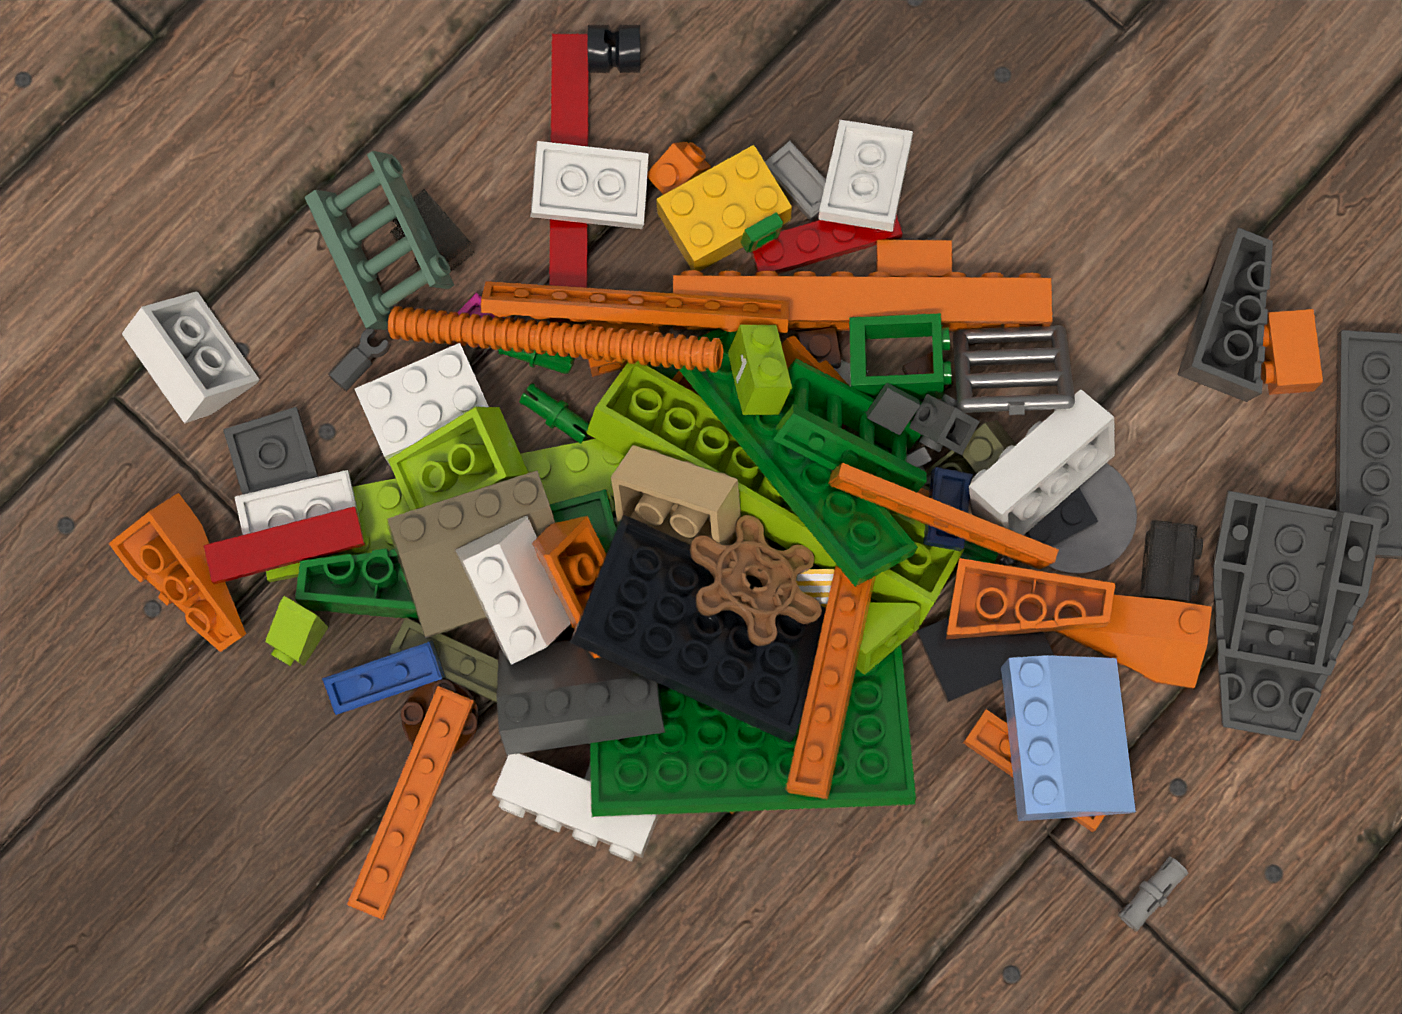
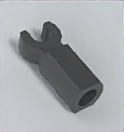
M366 329L360 337V345L357 348L353 346L328 373V376L346 392L372 365L371 360L373 358L384 356L389 351L390 344L386 339L377 347L369 345V341L376 334L374 329Z

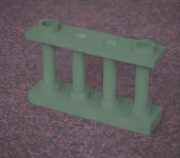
M371 151L367 156L374 171L339 195L332 192L314 190L304 198L365 328L387 330L388 318L393 305L427 283L430 287L450 289L455 285L449 275L451 272L450 266L446 259L439 254L402 176L403 168L400 162L391 154ZM381 185L390 203L352 228L345 214L346 208ZM397 217L405 237L368 261L361 247L362 240ZM412 250L421 269L383 293L376 279L377 273Z

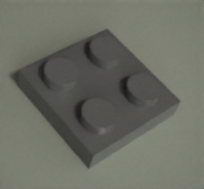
M297 407L223 429L242 495L319 477Z

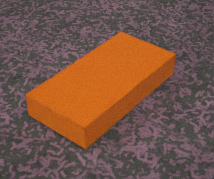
M877 240L876 272H888L891 274V277H906V274L911 272H924L929 277H943L944 274L952 272V240Z

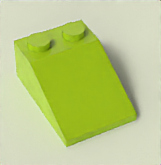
M474 407L388 459L410 511L528 474V470L500 407Z

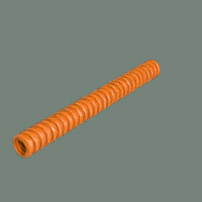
M394 306L388 318V331L390 337L395 340L400 338L405 341L413 339L415 342L424 340L426 343L435 341L437 344H444L446 341L448 345H455L457 342L461 346L468 344L472 348L478 345L482 349H487L490 346L493 350H499L502 347L504 351H511L513 348L515 352H522L524 349L526 353L531 354L536 351L539 355H543L547 351L549 356H555L557 353L560 357H567L570 354L572 358H578L581 355L583 359H590L593 356V359L597 361L602 360L604 357L607 362H612L615 358L618 363H624L627 360L629 364H636L639 361L641 365H647L650 362L655 367L662 363L664 368H669L673 364L676 369H682L683 366H686L687 370H694L697 367L699 371H706L709 368L712 373H716L720 369L723 360V344L720 338H713L710 341L708 337H701L698 340L696 336L691 335L686 339V336L683 334H679L675 338L673 333H667L665 336L661 332H655L654 335H651L650 331H643L640 334L638 330H631L628 333V330L624 328L617 332L614 327H610L606 331L603 326H597L594 329L592 325H586L583 328L581 324H574L571 327L569 323H562L560 326L558 322H551L549 325L544 320L537 324V321L534 319H530L526 323L524 318H518L516 321L513 317H506L504 320L502 317L495 316L492 319L490 315H483L481 318L479 314H472L470 316L468 313L463 312L459 315L455 311H451L448 314L445 310L436 312L434 309L425 311L423 308L414 310L412 307L403 309L401 306Z

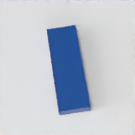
M433 640L326 676L322 680L334 713L337 715L443 679L445 674Z

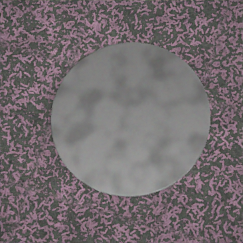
M1107 463L1077 488H1080L1096 516L1097 524L1054 546L1059 551L1055 562L1048 565L1049 567L1067 573L1093 572L1113 563L1130 544L1137 522L1135 499L1125 479Z

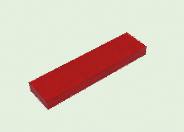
M354 506L203 546L211 581L215 585L366 545L357 508Z

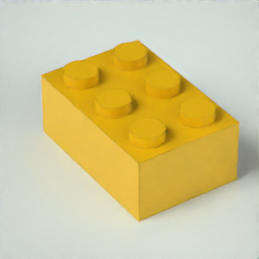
M754 145L656 199L657 214L689 267L694 271H701L741 249L743 246L740 242L744 230L777 212L783 224L791 220L792 206Z

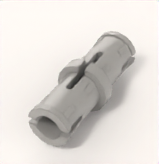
M1169 856L1148 881L1144 880L1138 886L1139 892L1118 913L1119 918L1137 932L1159 906L1164 907L1168 902L1166 898L1178 883L1189 874L1188 871L1177 860Z

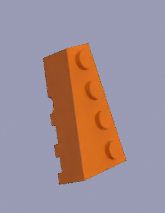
M959 558L946 639L1106 627L1110 622L1116 583Z

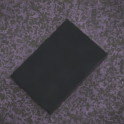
M949 617L916 632L947 703L1002 680L1001 667L1008 658L1054 656L1044 632L946 639Z

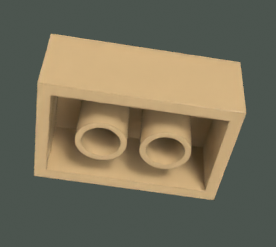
M632 445L611 476L617 524L624 514L689 545L698 536H708L717 543L726 546L735 543L737 539L735 525L741 517L738 479L730 477L725 473H717L696 466L688 461H681L662 455L654 450H647Z

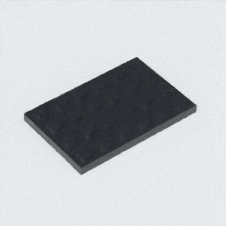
M623 514L570 643L790 743L796 735L804 710L826 607L821 606L822 612L820 617L809 624L799 623L787 615H777L775 618L776 638L767 645L757 646L749 640L747 623L742 616L734 611L722 610L711 616L703 615L698 611L696 595L701 588L713 584L714 577L707 568L696 563L691 558L689 544ZM751 575L746 576L747 581L750 583V589L762 587V583L758 578Z

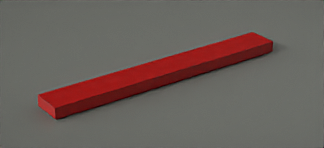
M552 34L551 143L588 147V34ZM550 219L549 285L587 288L588 223ZM549 318L550 322H573L568 318Z

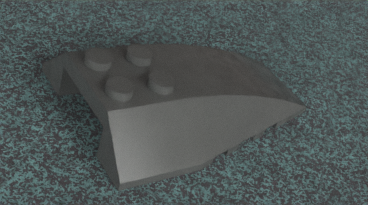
M1227 491L1213 561L1221 723L1223 727L1296 741L1301 740L1322 695L1321 690L1328 675L1331 676L1337 663L1335 660L1344 641H1347L1352 631V624L1359 609L1363 607L1368 596L1383 519Z

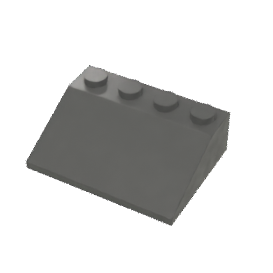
M571 640L553 642L548 647L514 664H511L503 651L499 650L497 678L498 726L507 755L665 732L660 684L605 658L594 659L587 650L570 643Z

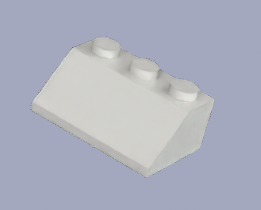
M197 291L141 307L122 332L123 337L184 424L215 413L256 385L260 380Z
M527 516L455 550L498 643L511 664L548 647L571 624L532 545L537 536Z

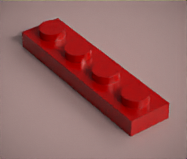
M897 215L893 232L818 220L781 231L778 238L766 243L751 252L757 272L774 271L779 274L876 246L877 240H897L902 238L903 233Z

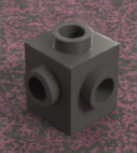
M926 394L909 428L922 434L920 443L938 452L945 446L962 455L980 421L960 411L957 406V400L945 394L941 400Z

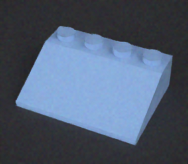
M1053 655L1008 658L1001 667L1018 821L1135 813L1117 658Z

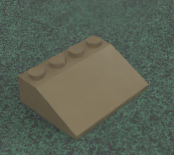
M538 471L387 518L388 530L425 638L487 618L459 560L456 549L524 516L528 517L537 537L550 524L555 523Z

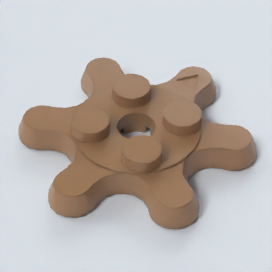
M749 515L740 517L736 522L735 534L737 541L733 545H721L708 536L695 537L691 542V558L696 563L707 568L714 577V583L701 588L696 595V607L701 614L711 616L722 610L734 611L742 616L747 623L749 640L757 646L767 645L776 638L775 618L777 615H787L802 624L812 623L820 617L822 609L819 602L814 597L802 592L796 582L797 575L808 571L814 564V555L807 547L793 545L784 551L771 548L764 539L762 523L757 518ZM751 575L758 578L762 583V587L750 589V583L747 581L746 576Z

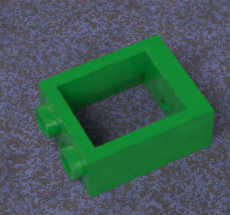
M941 313L849 318L851 388L876 399L887 382L919 400H924L926 394L936 399H942L944 385L951 384V361L943 362L942 351L950 350L949 327H941ZM932 337L934 374L867 376L866 339Z

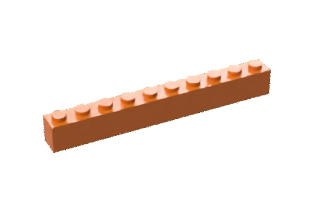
M690 270L681 272V275H673V293L789 301L788 330H819L834 327L836 330H850V317L941 313V327H949V331L973 328L1001 327V324H1004V327L1050 326L1052 323L1051 278H1041V274L1023 273L1018 278H1004L1002 273L996 272L984 273L981 277H966V274L961 272L946 273L943 277H929L924 272H911L906 274V277H891V274L888 272H873L868 277H853V273L845 271L834 272L831 276H816V273L810 271L796 272L793 276H778V273L774 271L757 272L756 276H741V273L737 271H722L718 273V276H703V273L700 271ZM673 325V329H686L683 326ZM706 327L700 328V330H716V329H718V328H706Z

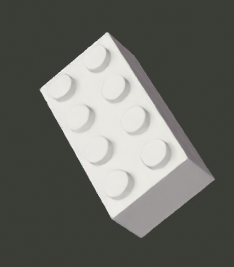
M1080 389L1074 395L1075 404L1072 408L1055 409L1054 413L1045 421L1036 422L1029 429L1023 440L1016 446L1011 445L1007 447L994 465L988 470L983 469L973 477L969 485L972 515L1025 535L1115 456L1114 416Z
M521 754L508 755L492 794L500 801L498 807L503 811L523 818L526 811L536 815L535 822L543 827L556 832H560L562 826L574 831L572 834L574 839L596 847L598 841L611 845L609 849L611 854L631 862L634 855L643 858L659 815L592 817L591 782Z

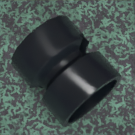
M588 25V73H609L613 67H616L620 73H640V25H619L616 30H612L609 25Z

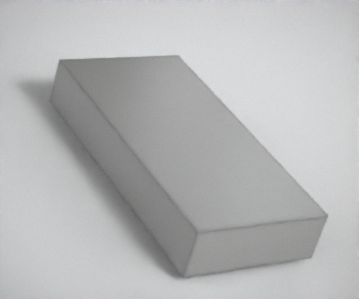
M789 141L767 159L765 163L782 191L812 221L819 215L826 179Z

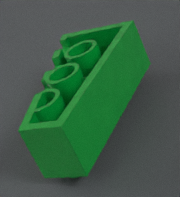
M385 548L372 550L371 553L345 554L300 561L295 600L307 610L419 620L395 549L388 550Z

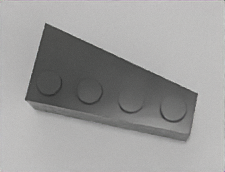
M1239 227L1223 238L1177 375L1245 402L1262 394L1263 380H1260L1261 365L1265 359L1263 338L1264 325L1267 324L1268 318L1266 297L1267 290L1270 289L1273 241Z

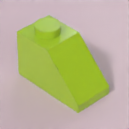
M284 596L279 603L265 642L274 648L271 655L290 667L294 661L305 666L327 631L328 626L317 615Z
M870 602L856 666L864 675L919 629L921 607L916 603Z

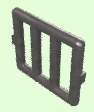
M1001 324V327L958 329L953 333L957 406L960 411L964 413L1009 411V415H1025V410L1070 409L1074 406L1075 396L1067 335L1063 326L1004 327V324ZM1052 340L1053 348L969 351L968 344ZM1055 363V370L974 374L970 372V366ZM1058 387V394L972 397V389Z

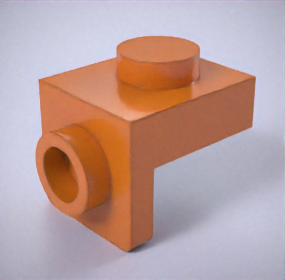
M692 142L673 143L647 172V178L664 195L709 170L711 166L705 161L706 155L703 150Z

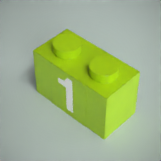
M740 325L728 355L742 414L779 415L792 385L777 325Z

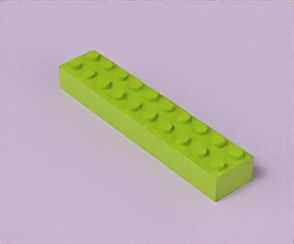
M639 361L636 364H629L627 362L595 407L587 430L588 435L625 456L632 445L647 450L657 451L671 458L691 462L696 466L717 473H725L730 477L738 479L741 517L749 515L757 518L763 525L764 536L786 549L793 545L807 547L813 553L814 565L821 569H835V566L838 567L698 394L651 367L641 365ZM887 509L918 548L912 557L875 576L871 598L880 603H916L921 607L919 621L921 626L964 549L956 551L924 545L925 524Z

